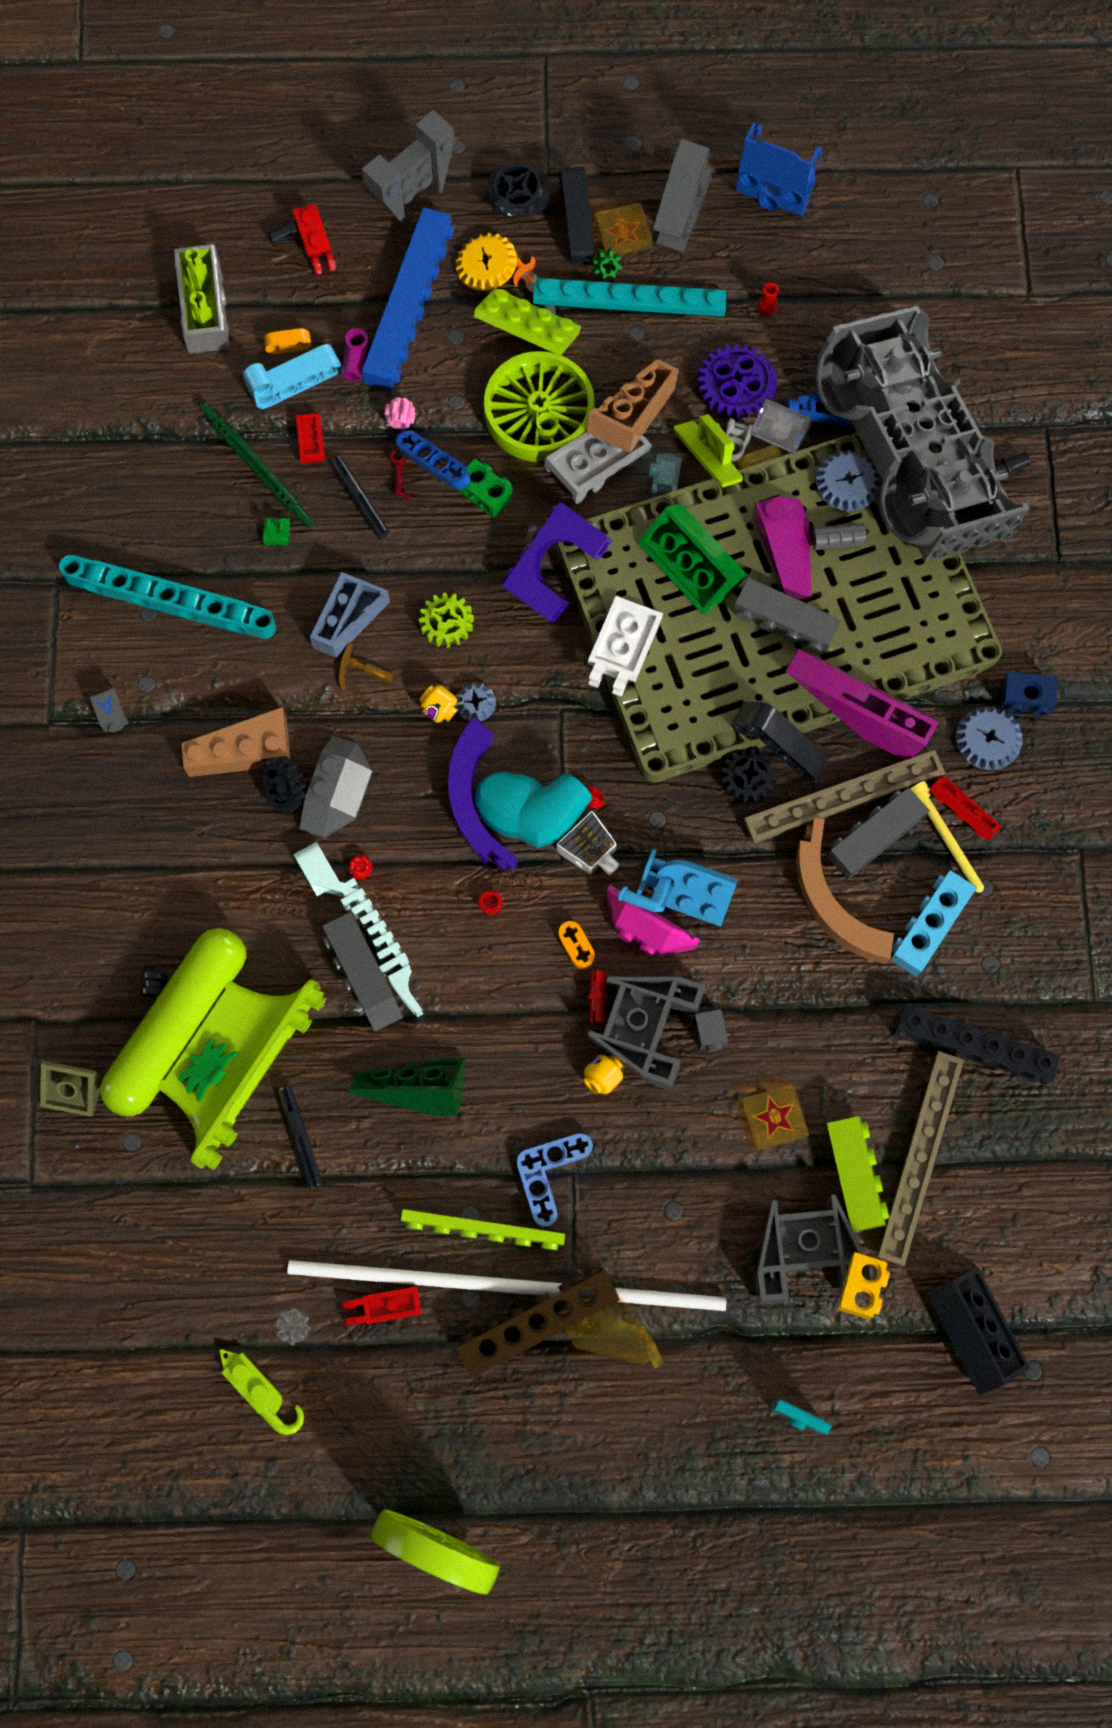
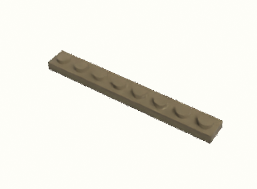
M933 750L744 818V823L753 844L808 825L812 823L814 817L824 819L894 794L898 790L908 789L920 782H927L941 777L945 774V771L936 751Z
M939 1051L936 1053L877 1258L905 1266L964 1062L963 1059Z

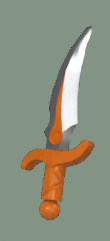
M517 257L516 272L513 278L514 287H517L518 280L523 278L527 289L533 294L534 279L538 278L532 272L535 267L534 257H531V262L526 265ZM544 305L546 309L556 315L555 306Z

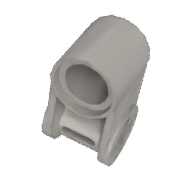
M730 418L726 435L734 442L733 452L736 454H732L731 463L736 468L740 465L746 447L750 442L754 425L740 424L735 422L733 418Z

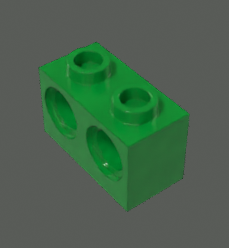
M474 459L466 468L471 479L478 477L482 480L473 482L470 479V483L465 488L456 490L494 519L513 499V488L506 478H499L494 474L488 464L485 462L480 463ZM493 492H498L501 494L498 497L490 496V494Z

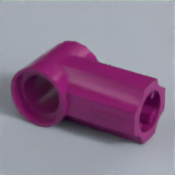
M353 328L345 336L346 348L341 376L348 381L357 382L363 379L362 370L366 361V355L369 352V344L365 331L360 328ZM356 341L362 342L358 346L352 345Z

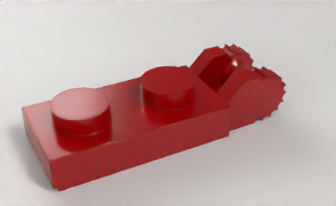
M316 204L294 209L292 214L307 258H310L315 274H321L322 272L321 264L317 257L320 255H324L329 270H335L336 265L331 253V247Z
M418 1287L362 1296L363 1298L342 1302L343 1309H353L364 1305L365 1316H354L345 1319V1326L362 1323L373 1324L422 1315Z

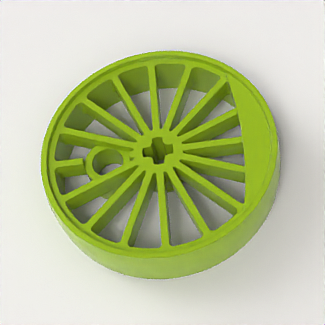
M527 352L507 360L491 376L484 395V417L492 438L504 451L522 460L545 462L547 456L587 431L589 412L595 408L594 393L586 374L568 358L551 352ZM555 372L546 391L543 392V374ZM561 373L571 378L550 395ZM540 375L539 391H535L530 377ZM523 379L526 380L531 395L518 383V381H521ZM511 384L523 397L507 391L503 387ZM575 384H578L582 390L581 392L559 398ZM494 394H498L516 403L492 402ZM581 399H586L587 407L562 406ZM491 410L517 412L494 419ZM562 414L586 416L583 422L580 423ZM520 419L505 432L498 426ZM536 421L535 445L524 444ZM558 421L577 430L572 435H569L558 424ZM528 423L519 441L510 437ZM549 423L553 428L545 430L541 426ZM559 433L564 440L555 443L553 438ZM539 437L549 440L550 445L539 446Z
M383 1509L371 1532L370 1539L391 1554L434 1576L477 1593L488 1594L500 1569L498 1562L472 1546L397 1512Z

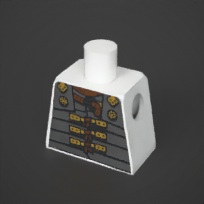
M593 811L557 843V852L588 874H592L600 866L610 876L620 866L611 856L615 852L617 844Z

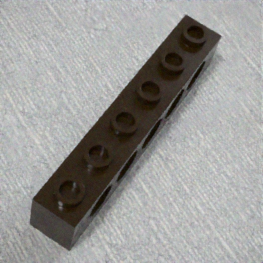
M597 1266L583 1273V1279L575 1283L571 1279L559 1285L560 1291L550 1296L546 1292L533 1299L534 1305L526 1309L524 1305H521L509 1312V1318L501 1322L497 1318L485 1324L486 1330L476 1335L472 1331L459 1338L461 1343L457 1345L456 1349L471 1379L620 1301V1297L605 1268L599 1270ZM590 1287L593 1289L594 1297L590 1301L581 1300L578 1296L581 1288ZM558 1300H565L569 1303L570 1309L565 1314H559L554 1310V1304ZM534 1313H540L544 1316L545 1323L540 1327H534L531 1325L529 1317ZM509 1326H515L520 1330L521 1335L516 1340H510L505 1336V1329ZM484 1339L492 1340L495 1343L496 1349L491 1353L482 1351L480 1348L481 1341Z

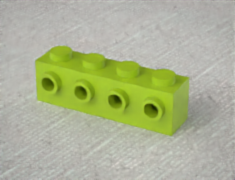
M857 1116L827 1123L852 1231L858 1232L886 1226L885 1219L890 1217L886 1202L881 1203L879 1192L883 1191L880 1175L875 1176L872 1167L877 1162L873 1148L868 1149L866 1138H870L867 1122L862 1123L861 1118Z

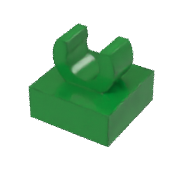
M264 518V545L289 546L290 519Z

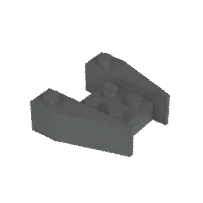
M434 110L415 124L417 140L393 160L388 162L379 154L362 168L364 185L383 207L402 224L406 223L404 204L409 203L421 189H426L431 185L439 193L443 191L454 147V130Z
M681 139L679 146H674L670 159L673 161L653 228V230L660 232L656 244L683 253L712 178L711 170L706 169L710 157L708 147Z
M608 977L607 987L617 990L618 994L604 1034L589 1030V1040L610 1056H615L623 1066L646 1083L672 1091L680 1068V1060L656 1053L670 1009L679 1010L694 1016L698 1014L705 993V985L682 977Z
M831 1195L828 1198L827 1211L778 1215L777 1200H772L769 1205L755 1274L758 1305L786 1302L789 1299L786 1273L836 1268L841 1296L851 1256L855 1252L862 1255L864 1253L836 1195ZM863 1267L862 1276L866 1280L871 1281L869 1267Z

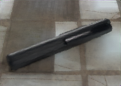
M338 455L331 459L330 463L340 477L342 484L363 513L377 537L382 539L390 533L389 529L342 456Z
M285 1086L280 1088L277 1093L309 1189L314 1190L323 1186L322 1177L293 1088Z

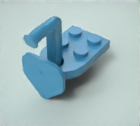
M653 849L638 892L634 893L625 886L618 895L619 901L623 900L652 912H662L666 906L721 927L738 879L686 860L665 862L655 858L657 850ZM646 884L654 888L652 899L642 896Z

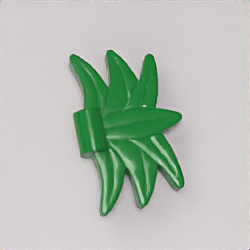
M214 1038L208 1040L201 1056L190 1055L194 1065L186 1069L178 1078L179 1082L188 1079L186 1086L188 1094L198 1085L196 1100L198 1102L202 1101L205 1092L211 1085H217L226 1074L224 1069L227 1064L239 1054L237 1051H232L222 1055L228 1044L223 1043L213 1048Z

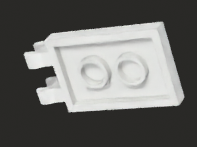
M615 596L588 659V665L594 666L589 676L588 685L598 688L603 674L616 678L612 694L622 697L628 679L634 682L637 680L662 620L663 613Z

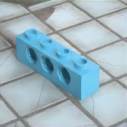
M951 870L945 877L942 875L938 877L932 886L936 890L932 897H925L919 906V909L922 910L918 918L913 916L905 927L908 934L904 940L899 937L892 947L894 955L890 960L915 977H918L977 888ZM939 897H947L951 902V906L942 905ZM931 917L935 919L937 927L928 926L925 918ZM911 939H920L923 943V948H915L912 945Z

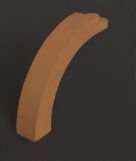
M814 817L812 824L806 826L804 840L807 841L800 840L797 847V876L804 901L816 922L838 944L858 956L887 964L891 958L894 933L877 930L861 923L847 913L835 900L826 884L821 867L820 851L825 819Z

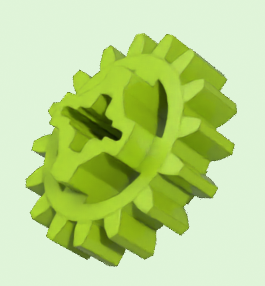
M445 592L443 593V598L439 599L434 595L433 603L430 601L425 602L427 609L420 610L422 618H419V624L423 626L421 628L422 634H428L427 639L429 642L435 639L438 647H440L442 642H446L447 648H450L451 642L454 641L458 646L460 645L459 638L468 639L466 631H473L471 623L474 622V615L470 614L472 612L471 606H465L466 601L464 598L457 601L456 594H453L451 598H447ZM456 609L462 614L463 619L460 615L456 614ZM430 622H432V625L437 626V631L432 628Z

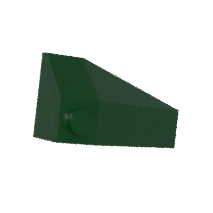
M465 1058L430 1059L431 1064L416 1067L413 1062L405 1064L406 1067L400 1070L391 1071L390 1068L386 1067L356 1073L349 1087V1093L431 1116H457L464 1097Z

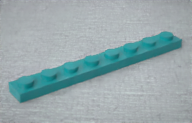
M535 278L533 304L724 317L726 312V290Z

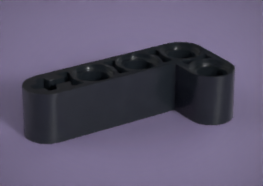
M585 166L562 168L559 174V185L564 204L570 262L593 261L592 257H595Z
M744 702L731 723V727L738 733L745 736L758 737L797 774L809 781H816L828 760V757L777 709L767 703Z

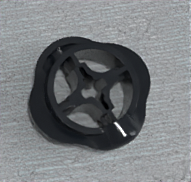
M512 163L496 168L488 177L489 201L492 208L500 215L512 218H525L542 212L548 204L546 178L542 171L534 166L524 163ZM530 184H533L535 187H537L534 196L531 194L529 190ZM502 186L506 188L505 198L499 194Z

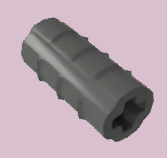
M849 523L848 525L837 524L836 526L825 525L824 527L812 528L813 549L828 550L865 546V525L863 523Z

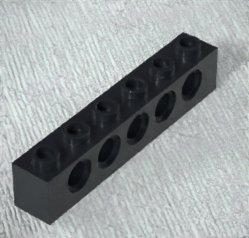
M906 1005L899 1011L892 1035L1043 1085L1054 1081L1060 1059L1059 1054Z

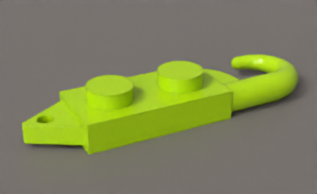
M220 1350L224 1370L222 1374L248 1403L278 1433L290 1435L297 1432L304 1421V1414L300 1406H295L297 1413L296 1421L291 1425L284 1424L276 1415L282 1404L281 1393L244 1353L236 1354ZM225 1353L228 1354V1357L226 1359L224 1358Z

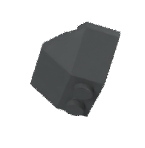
M332 736L322 750L304 800L300 831L326 838L331 833L356 820L373 773L357 743Z

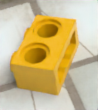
M855 1252L850 1259L837 1310L867 1320L872 1319L874 1314L879 1315L883 1298H879L881 1287L886 1288L890 1271L886 1270L888 1262ZM863 1267H870L874 1270V1280L869 1281L862 1276ZM860 1293L867 1297L868 1306L866 1308H860L856 1305L854 1300L856 1294Z

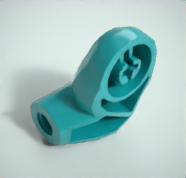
M497 772L486 776L478 784L474 793L475 809L480 818L490 828L502 836L520 839L537 849L559 842L571 830L592 799L587 788L575 777L563 773L549 785L542 786L534 778L523 774Z

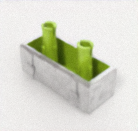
M215 245L175 249V271L181 309V326L188 352L192 354L229 349V329L225 314L226 297L224 288H222L223 278Z

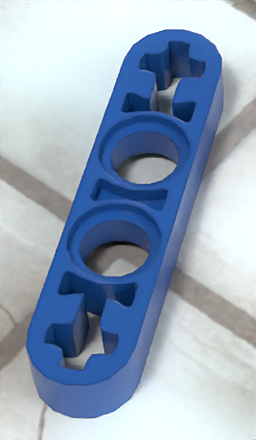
M407 430L398 435L396 443L400 452L454 489L465 488L470 483V474L462 463L414 431ZM423 451H431L427 457H419ZM447 462L444 468L436 469L438 463Z

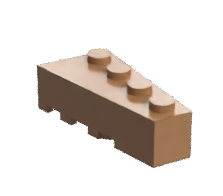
M658 359L636 375L634 381L623 385L620 388V392L613 397L609 396L604 400L602 406L598 409L594 408L589 412L586 432L630 453L675 390L679 369Z
M283 707L182 743L183 766L188 776L260 769L259 767L265 764V761L274 757L282 756L283 761L290 759L287 717Z

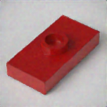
M320 413L296 415L301 464L325 461Z

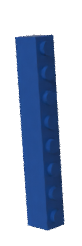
M423 207L362 370L364 384L392 391L394 383L398 384L401 377L402 362L406 363L409 355L408 345L416 337L417 328L415 326L417 321H421L423 318L425 300L429 301L431 296L432 280L436 281L439 274L438 264L440 260L445 258L447 246L445 245L447 240H451L453 237L454 226L451 225L450 214Z

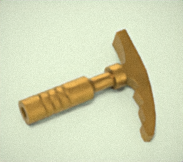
M348 643L340 665L339 682L342 691H345L346 688L345 675L348 667L361 669L368 675L388 683L392 682L393 673L370 664L360 663L356 658L351 659L354 647L353 644Z

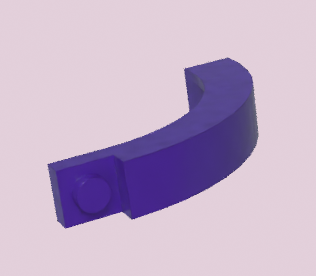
M473 718L461 734L450 762L448 787L451 810L457 828L472 852L484 864L493 857L492 861L501 870L506 868L512 873L518 866V858L488 833L479 820L473 805L472 784L474 774L483 754L494 742L493 733Z

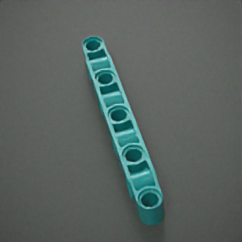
M75 555L65 556L59 563V569L68 584L96 594L261 639L270 638L276 632V624L269 610L237 599ZM72 568H78L76 572L68 573ZM119 581H126L124 585L116 587ZM173 594L169 600H163L165 595ZM215 607L221 608L218 613H210ZM261 621H269L268 625L264 627L258 626Z

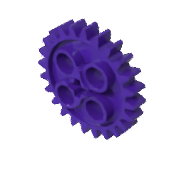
M738 343L735 344L734 349H731L726 344L724 352L720 348H716V356L709 353L708 361L703 360L702 368L699 369L697 383L700 386L699 394H704L703 403L710 401V410L717 407L718 416L723 411L726 412V419H729L731 414H735L736 420H739L740 414H744L746 419H749L751 411L757 416L759 408L765 410L767 402H772L777 378L774 377L776 369L771 368V360L764 362L765 353L758 356L756 355L757 348L750 352L748 351V344L743 349H740ZM742 366H746V367H749L750 369H749V370H744V369H742L741 367H742ZM718 372H724L727 375H719ZM753 387L757 391H750L748 388ZM725 393H731V394H733L734 396L728 397V396H726V395H724V394H725Z

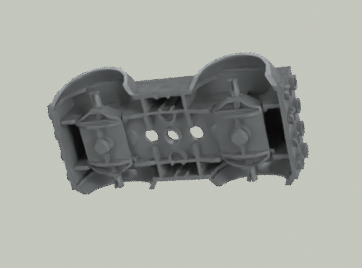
M918 306L910 308L903 307L890 313H880L877 316L866 319L860 318L846 324L839 323L832 327L818 355L816 383L820 399L826 409L839 418L851 420L883 481L880 491V506L886 526L900 540L917 545L924 561L933 558L940 560L950 553L957 552L960 554L974 546L983 547L991 541L998 539L999 541H1004L1010 538L1016 526L1023 521L1022 518L1028 512L1030 500L1027 498L1021 505H1016L1004 492L999 481L1007 479L1008 472H1006L1005 468L998 471L995 470L993 458L995 443L992 439L981 435L956 389L961 383L960 379L958 378L951 384L939 373L933 359L940 358L942 352L939 347L929 348L928 326L930 318ZM911 402L914 404L918 412H910L906 403ZM922 422L923 424H925L927 429L921 427L919 423ZM929 443L935 444L940 453H932L928 449Z

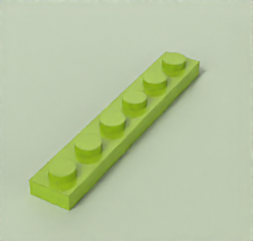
M402 1210L401 1221L407 1223L406 1228L423 1230V1226L434 1227L433 1232L450 1234V1230L461 1231L460 1236L467 1238H477V1234L488 1235L487 1240L503 1243L504 1238L515 1239L514 1244L530 1247L531 1242L541 1243V1248L558 1251V1246L564 1247L565 1234Z

